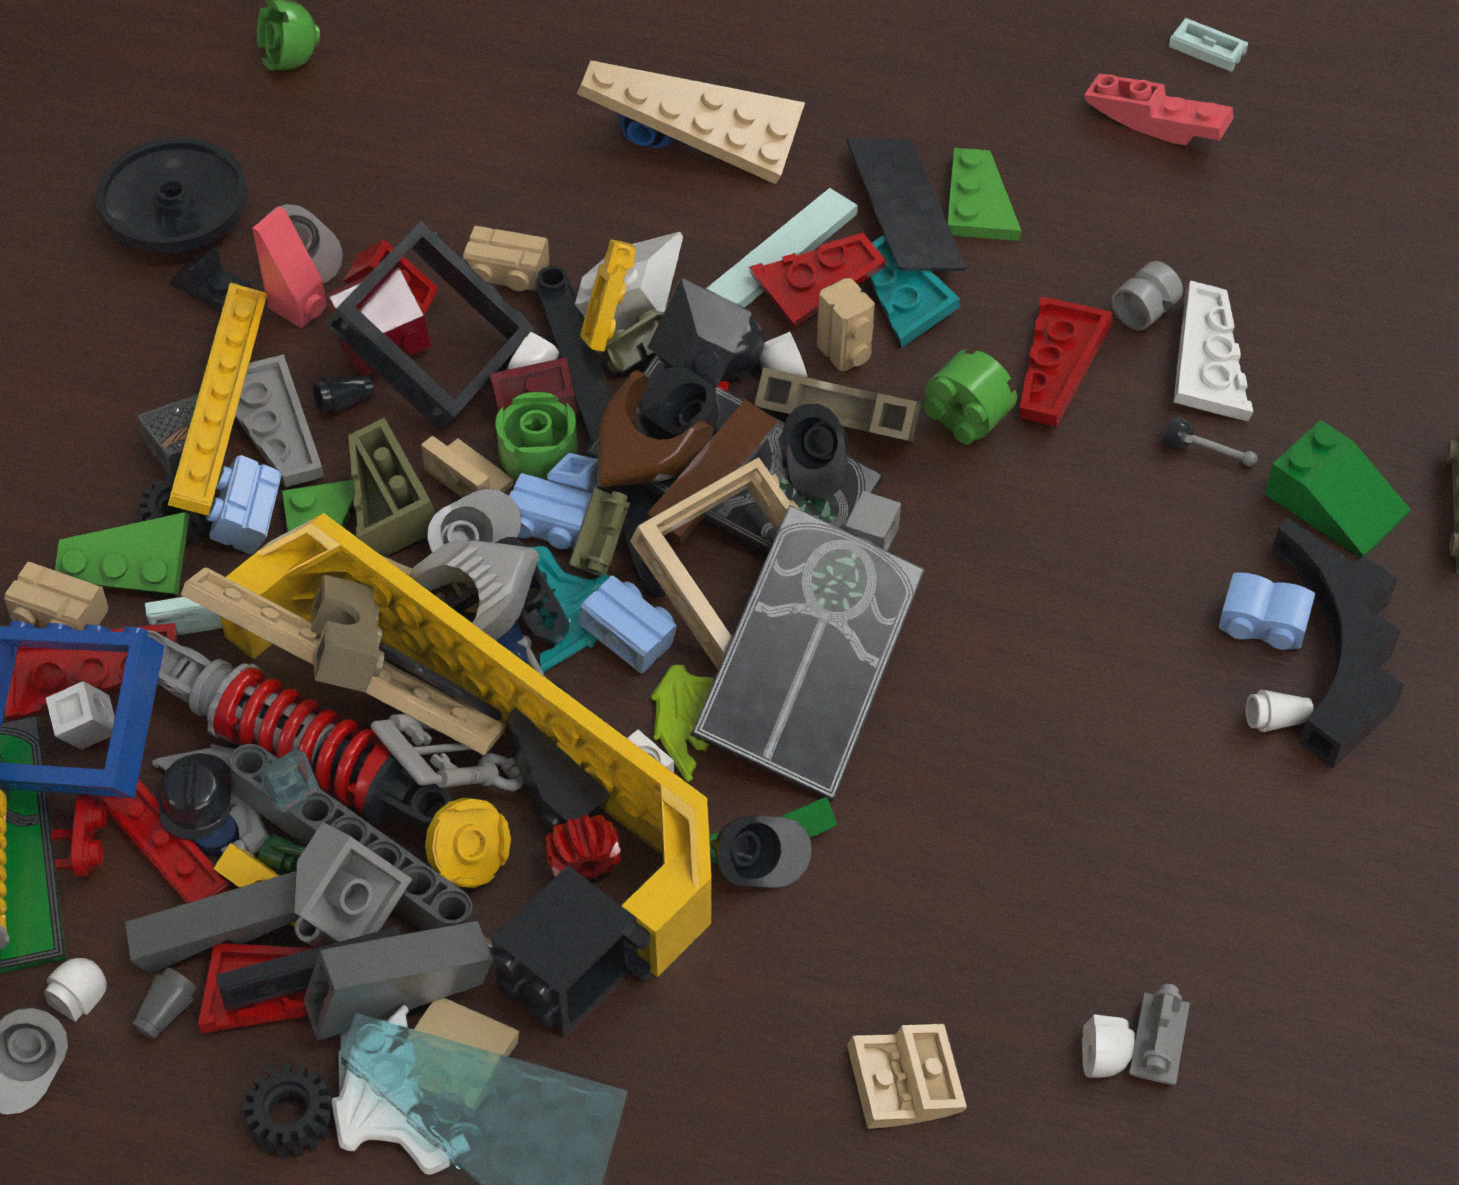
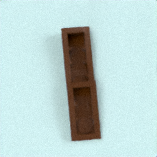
M745 399L647 513L648 520L748 464L777 427L778 421ZM708 511L666 535L682 545Z

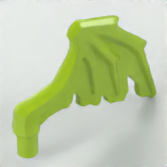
M677 664L669 667L651 695V700L656 702L654 740H661L670 758L674 760L675 766L685 781L689 782L693 779L692 773L696 768V762L688 754L686 741H689L696 750L706 751L709 747V744L690 736L714 678L691 675L684 665Z

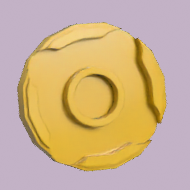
M461 798L448 802L435 814L427 829L425 849L428 863L434 871L455 886L475 888L489 883L496 876L494 874L498 871L499 867L504 866L509 857L511 836L508 822L503 814L498 813L496 808L487 801Z

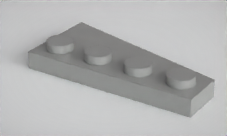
M284 354L249 363L235 419L269 466L281 472L280 481L285 487L323 478L322 465Z

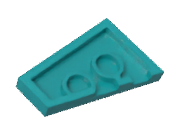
M884 235L872 242L886 260L884 268L868 279L900 347L903 348L960 308V298L931 271L898 270Z

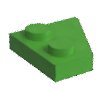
M354 480L282 491L288 532L323 513L346 529L351 518L350 509L354 503Z

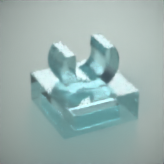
M297 748L260 770L261 778L274 807L282 812L289 810L320 790L305 752Z

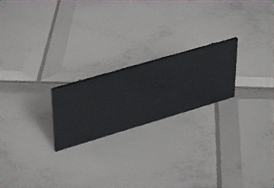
M847 138L846 142L897 269L965 271L966 266L912 140Z

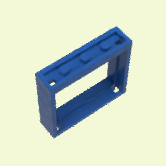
M10 621L8 626H0V731L18 647L128 653L105 769L0 763V782L6 785L9 790L76 795L90 794L91 796L134 799L165 646L149 637L147 630L131 626L124 627L123 632H111L109 628L99 625H85L84 630H73L72 627L60 623H47L46 628H35L34 625L21 621Z

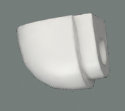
M530 332L513 355L507 370L555 360L560 354L552 343Z
M790 332L764 343L759 359L762 368L807 377L803 360Z
M75 958L64 962L46 979L48 987L43 992L49 1006L76 1022L83 1013L87 1015L99 1002L106 991L107 981L103 971L92 960Z
M1093 1015L1083 1025L1082 1058L1086 1077H1111L1126 1068L1132 1059L1135 1044V1033L1129 1029L1126 1019Z

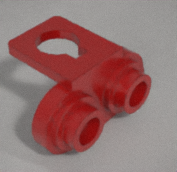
M79 794L76 799L73 829L51 830L53 842L60 839L72 842L70 855L63 859H55L57 870L73 869L76 877L89 876L94 867L102 866L103 845L101 840H95L98 829H105L107 825L105 802H97L96 798H93L90 794Z

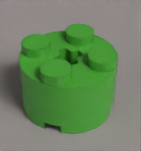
M965 349L955 354L928 381L925 389L927 400L923 403V408L930 418L939 420L947 429L951 430L959 442L968 445L974 440L984 438L1009 413L1016 404L1017 393L1016 389L1011 393L1007 384L1011 378L1000 363L984 352L976 350L973 354L965 353L967 350Z
M524 393L513 398V404L504 411L502 407L496 417L499 461L507 474L514 479V483L517 482L521 473L548 480L547 474L568 453L578 455L576 418L573 409L568 404L566 407L558 402L557 396L550 393Z

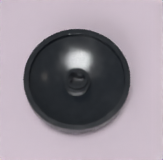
M167 138L142 144L118 157L102 175L98 184L96 199L100 217L105 228L117 240L127 246L146 252L177 253L202 247L227 233L239 221L246 208L248 190L245 174L240 163L222 147L193 138Z

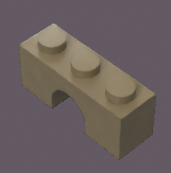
M323 574L310 609L311 630L313 633L321 634L313 655L315 681L366 692L372 676L378 677L384 663V652L379 651L382 629L377 627L379 605L374 604L373 587Z

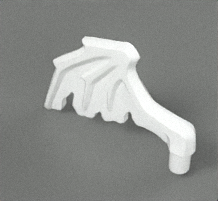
M403 1005L365 1042L359 1051L355 1048L352 1049L342 1090L339 1097L332 1098V1108L339 1146L342 1149L355 1151L362 1142L367 1140L399 1143L414 1159L421 1171L432 1175L450 1167V1162L469 1153L471 1150L463 1135L441 1146L440 1143L431 1138L426 1132L420 1117L414 1115L406 1117L413 1107L418 1106L420 1098L417 1095V1079L408 1080L410 1073L415 1069L412 1048L400 1047L388 1057L386 1056L397 1036L402 1035L408 1029L406 1014L409 1010L408 1007Z

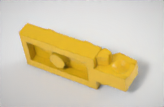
M610 239L604 264H599L580 334L583 341L593 350L604 352L607 340H611L614 335L615 319L613 317L617 304L623 301L626 290L624 277L626 276V271L634 267L636 247L630 243Z

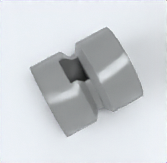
M1159 261L1148 262L1134 275V278L1128 279L1112 294V308L1116 316L1129 328L1137 331L1146 330L1162 313H1165L1182 298V282L1174 270L1165 263Z

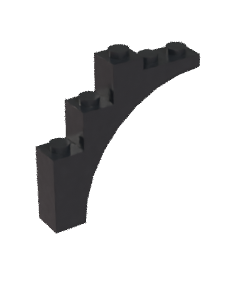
M1288 518L1278 527L1271 552L1293 570L1309 590L1315 593L1314 598L1326 618L1334 647V677L1332 685L1324 700L1307 718L1299 743L1330 767L1334 768L1396 709L1404 688V684L1398 681L1391 672L1380 668L1393 655L1401 632L1388 619L1378 615L1389 604L1397 578L1392 576L1384 567L1375 564L1365 556L1360 558L1355 564H1352L1341 553L1334 551L1314 537L1310 531L1301 528Z

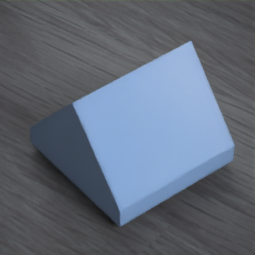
M568 453L547 474L548 480L592 493L593 489H598L599 486L597 483L598 459Z

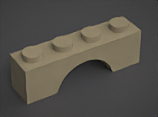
M764 367L755 400V406L787 414H791L795 408L804 404L818 403L829 408L838 417L842 426L912 442L922 404L908 399L851 388Z

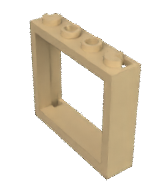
M759 457L637 526L630 541L717 670L732 636L666 541L664 535L745 489H748L775 530L778 531L788 506L792 505L798 509L799 507L794 501L788 500L779 487L780 484L776 474L771 475Z

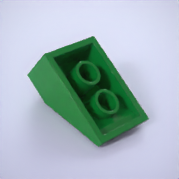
M1322 420L1317 422L1272 464L1265 490L1266 496L1358 558L1366 557L1411 511L1354 441Z

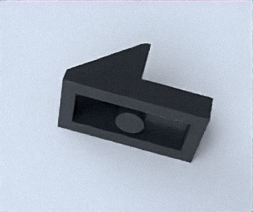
M215 247L194 257L169 280L171 286L222 313L230 283L251 288L249 282L221 268L218 249Z

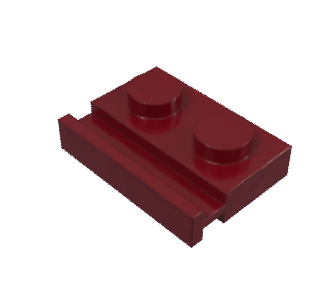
M566 357L489 374L497 413L502 407L504 411L513 404V398L529 392L550 393L557 396L558 402L566 407L568 404L573 409L574 414L579 413Z

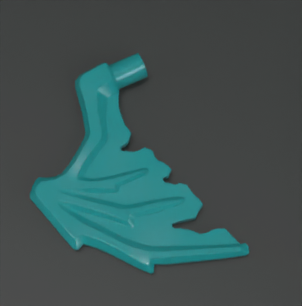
M538 546L530 548L538 552L537 565L541 572H546L547 582L570 623L569 632L566 637L558 642L554 648L540 654L539 666L542 672H545L579 652L584 647H593L597 639L578 624L580 607L593 592L598 591L599 587L611 575L602 574L596 579H584L567 574L559 566L547 547ZM543 606L540 610V616L547 618L544 621V627L551 631L555 628L554 620Z

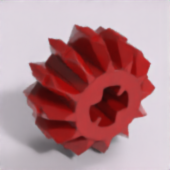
M584 814L578 819L569 818L567 823L555 825L553 832L545 837L546 859L554 877L569 865L584 878L597 880L598 875L610 873L613 871V866L621 861V848L619 845L621 841L617 829H614L612 821L605 820L603 815L589 818L587 814Z

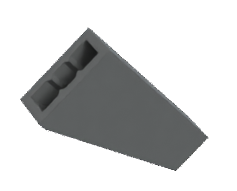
M478 921L320 950L303 1000L316 1039H326L392 1016L403 1005L410 1010L482 985L490 965L493 964L492 943L488 937L484 938Z

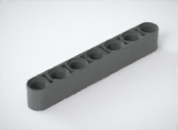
M246 744L239 746L232 752L229 766L233 793L302 845L307 847L321 823L324 822L351 836L412 878L393 911L419 930L425 931L472 922L473 904L471 898L464 891L263 747L255 744ZM313 819H321L320 821H310ZM419 891L423 892L424 894L413 895L411 894V892ZM456 916L459 919L448 920L445 919V917Z

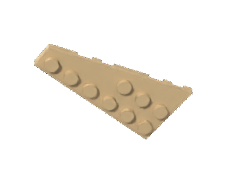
M592 60L587 67L577 95L774 184H777L782 175L805 102Z

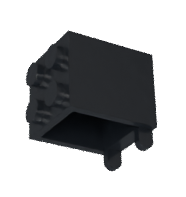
M569 865L491 937L498 989L509 1000L515 1002L518 999L528 1007L534 1020L543 1028L549 1029L552 1027L563 1037L628 973L639 981H645L651 976L650 964L638 955V949H645L650 944L648 931L636 923V917Z

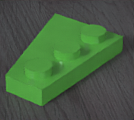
M954 148L948 227L952 236L1020 241L1021 228L991 151Z
M184 512L59 539L55 571L100 587L178 595L189 514Z

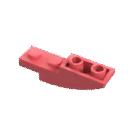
M1099 73L1084 94L1085 101L1113 120L1141 133L1185 146L1189 144L1193 136L1221 140L1234 119L1233 107L1166 96L1165 84L1118 77L1111 74Z

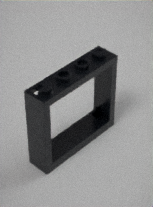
M422 221L415 226L324 322L327 327L439 431L455 418L489 380V374L495 373L519 347L525 337L535 329L519 310L514 309L499 295L497 289L492 284L485 282L471 269L469 263L463 257L453 252L442 241L439 234L428 228ZM410 249L507 339L505 344L455 399L356 308L359 302Z

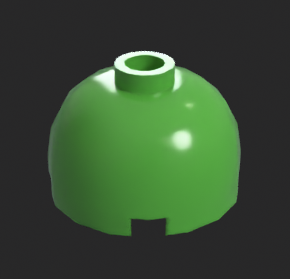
M266 0L265 3L268 4V8L260 9L257 22L258 48H265L268 57L261 58L262 62L268 70L287 71L297 69L310 59L315 46L319 44V27L314 23L312 16L305 7L297 2Z

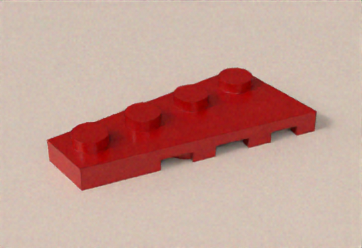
M1041 296L1039 316L1036 318L1034 329V342L1029 355L1030 363L1026 372L1020 402L1021 419L1055 427L1058 426L1113 323L1112 311Z
M175 623L138 627L156 631L178 644ZM123 628L110 629L111 632H123ZM18 647L5 707L6 720L26 718L49 711L46 702L47 697L82 681L102 692L121 687L128 653Z
M219 943L213 946L198 1021L200 1033L308 1016L303 1002L307 990L230 1011L225 1010L216 974L314 948Z

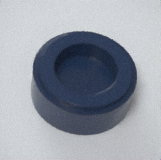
M228 814L227 821L212 835L193 840L204 854L212 856L221 855L220 849L237 841L238 831L233 817Z

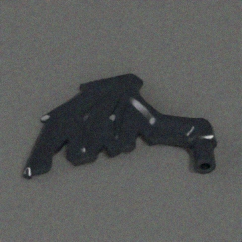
M383 642L380 643L379 651L384 652L385 662L404 672L410 671L495 720L502 719L503 716L500 710L403 654L398 649Z

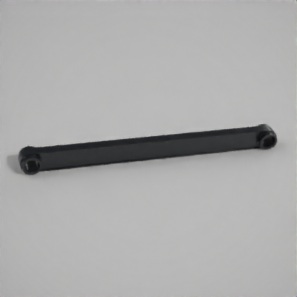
M548 266L539 271L537 275V297L554 345L559 351V358H567L579 416L589 444L592 445L599 435L600 420L605 407L612 398V394L596 350L591 349L580 336L584 317L575 305L576 296L566 271L561 267ZM636 484L605 488L609 494L615 491L628 496L627 501L630 502L621 534L641 589L649 597L661 598L666 596V593L630 542L637 526L648 520L647 513L653 507L646 487Z

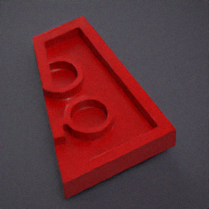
M859 233L820 245L817 250L797 256L796 253L783 256L782 260L767 265L759 263L749 266V271L794 329L818 313L819 293L822 289L845 278H852L859 285L884 268L886 260L866 235Z

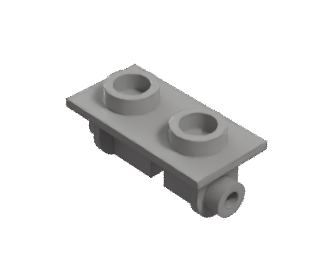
M1163 984L1155 994L1144 992L1129 1072L1131 1076L1173 1086L1176 1085L1190 1003L1182 1001L1181 995L1178 994L1179 989L1175 985Z

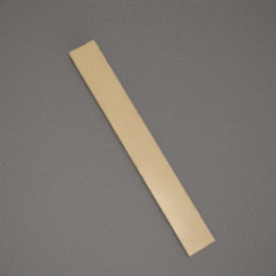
M204 567L185 582L181 592L182 596L314 665L313 655L321 634L312 632L311 622L207 567ZM385 661L378 677L372 676L366 691L367 694L483 755H486L498 741L505 727L503 723Z

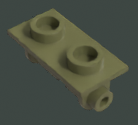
M653 309L639 315L636 318L637 323L627 330L623 328L614 331L612 339L607 340L604 352L596 350V353L609 354L611 359L607 361V365L612 373L620 372L623 374L643 362L645 358L640 350L642 345L648 356L655 354L647 346L664 312Z
M597 488L593 489L569 565L598 577L602 574H607L630 502L627 501V495L615 491L609 494Z

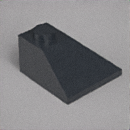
M681 277L647 348L674 367L689 369L717 388L752 311Z

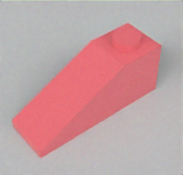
M278 206L252 229L264 290L267 293L268 308L302 329L313 318L318 317L327 307L324 285L286 210Z

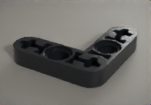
M505 537L495 542L526 547L520 539L515 537ZM536 564L531 581L540 583V592L535 598L525 600L521 614L530 630L540 642L555 644L566 637L569 632L570 623L558 599ZM456 582L457 586L464 593L461 597L456 593L452 586L453 583L430 591L434 595L441 592L445 596V603L458 613L479 602L478 589L469 588L466 586V583ZM543 606L554 620L555 628L551 631L544 627V621L537 611Z

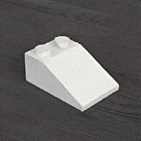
M680 232L632 244L636 247L634 267L627 270L624 277L626 290L623 301L617 304L613 317L615 319V330L635 325L637 323L636 318L649 310L665 311L683 240ZM605 258L582 277L575 305L584 317L587 312L599 264L603 265Z

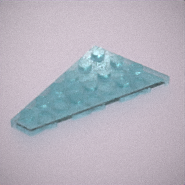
M358 1013L355 1014L341 1054V1063L356 1077L364 1079L369 1084L371 1091L381 1100L385 1098L406 1117V1122L432 1146L440 1148L446 1153L448 1160L459 1170L462 1168L480 1185H602L628 1094L627 1090Z

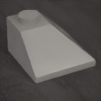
M322 822L297 860L294 913L338 942L378 932L412 878L351 836Z

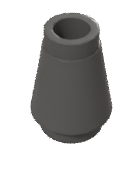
M167 967L161 975H155L132 1026L142 1034L155 1040L159 1033L194 1001L191 996L197 987L186 977Z

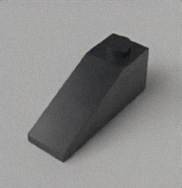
M513 708L508 714L505 733L543 828L548 833H551L555 825L565 824L569 818L578 819L584 814H587L589 818L601 815L605 811L610 793L518 709Z

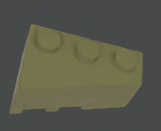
M385 417L349 434L351 475L354 480L355 490L353 500L357 515L356 537L384 557L427 537L428 525L436 512Z

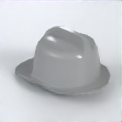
M286 204L280 206L286 210L323 283H327L337 275L342 265L343 252L340 241L329 228L308 210L298 205Z
M482 489L444 507L433 516L428 525L427 540L431 552L433 553L446 543L455 540H477L495 543L505 537L516 538L521 527V515L518 505L509 495L499 490Z
M35 1008L17 1009L0 1020V1113L2 1114L22 1113L36 1105L46 1093L64 1060L68 1048L67 1033L60 1021L46 1011Z

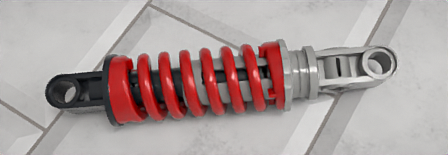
M147 630L149 637L165 646L157 684L181 700L188 702L189 708L193 713L201 717L207 716L208 732L216 738L220 736L232 744H255L263 747L328 795L336 796L339 803L346 807L355 806L358 813L363 815L366 821L374 825L384 822L392 814H395L427 832L434 818L426 817L428 809L437 803L446 805L448 802L453 801L448 792L437 784H417L381 741L377 744V735L372 730L365 729L358 733V725L355 721L345 719L340 722L339 715L335 710L330 708L321 711L319 702L312 698L302 701L301 693L296 689L289 688L283 690L282 683L275 678L265 680L264 674L258 666L244 663L233 669L230 663L222 659L211 662L193 649L181 646L156 631Z

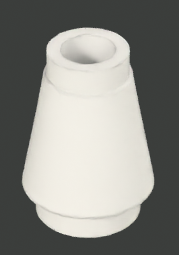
M1260 690L1257 694H1250L1247 698L1245 708L1247 723L1251 728H1258L1261 732L1306 723L1307 718L1313 713V704L1310 698Z

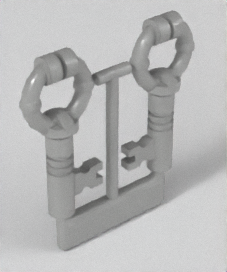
M408 714L391 715L389 720H379L371 723L372 731L419 785L437 784L439 787L445 788L480 783L483 786L494 785L500 789L516 791L524 784L521 772L514 758L508 759L504 756L487 752L486 755L481 754L483 757L479 760L478 766L457 768L443 752L472 749L462 743L421 746L422 743L429 745L432 740L430 735L423 730H437ZM405 731L412 737V741L420 747H413L401 732ZM433 754L430 762L440 770L435 773L420 755ZM496 765L501 767V770L508 776L509 780L498 776Z

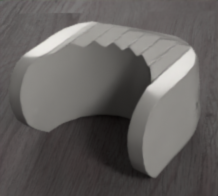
M455 540L441 546L418 563L410 572L409 577L428 591L456 582L475 586L478 589L480 603L475 620L472 623L496 641L512 628L521 614L539 554L530 547L477 540Z

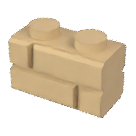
M474 226L470 241H468L464 250L463 258L469 263L471 269L485 282L507 286L515 291L529 290L537 292V275L539 271L549 265L548 239Z
M845 278L822 289L819 293L817 347L826 357H830V361L839 371H846L854 366L864 364L870 359L872 354L871 342L875 303L865 292L861 293V288L852 278Z
M32 562L26 563L18 575V580H14L6 591L4 598L12 621L26 622L34 625L36 628H46L47 623H60L72 627L73 630H84L85 625H99L108 612V603L103 587Z

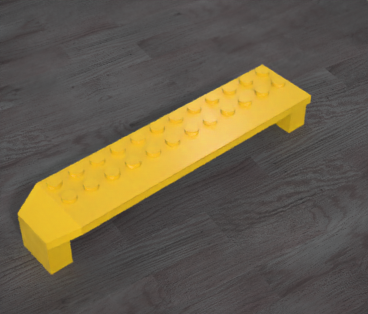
M325 513L268 542L226 576L227 579L311 622L310 609L323 574L372 586L374 604L379 605L377 627L382 629L381 641L398 649L403 654L500 710L503 717L497 721L505 725L502 732L505 736L508 714L513 708L518 709L610 793L605 812L663 855V866L621 905V907L636 917V923L648 931L650 935L649 946L642 950L638 949V955L650 964L652 974L658 977L711 924V862L707 797ZM220 616L225 638L253 660L273 644Z

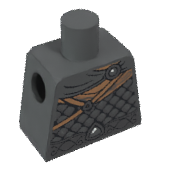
M199 394L137 415L146 446L166 472L170 474L172 479L176 477Z

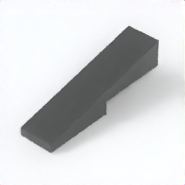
M297 871L125 922L130 961L148 974H152L228 939L235 944H244L298 920L300 916L294 913Z

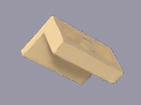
M431 436L421 444L424 470L461 498L482 489L499 490L504 493L514 485L512 477L458 438L448 446L434 436Z

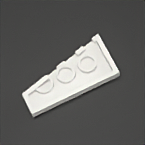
M1190 281L1187 286L1173 402L1249 421L1253 414L1251 401H1247L1245 390L1248 385L1245 373H1241L1239 365L1241 353L1239 344L1234 342L1232 332L1235 326L1227 290L1194 281Z

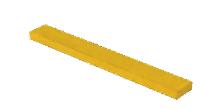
M234 283L229 285L168 505L209 516L267 297L265 292Z

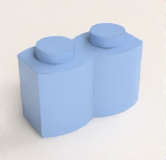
M1233 573L1222 610L1219 629L1237 639H1261L1274 648L1281 650L1301 649L1315 593L1295 584L1273 583L1255 574Z

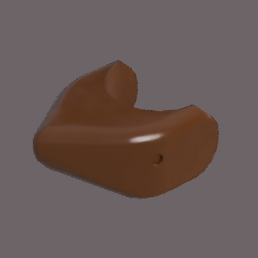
M635 370L610 399L600 420L597 483L602 488L660 482L675 478L687 468L710 441L713 427L706 421L701 420L683 434L671 439L657 440L641 434L636 425V408L648 386L649 378L640 370Z

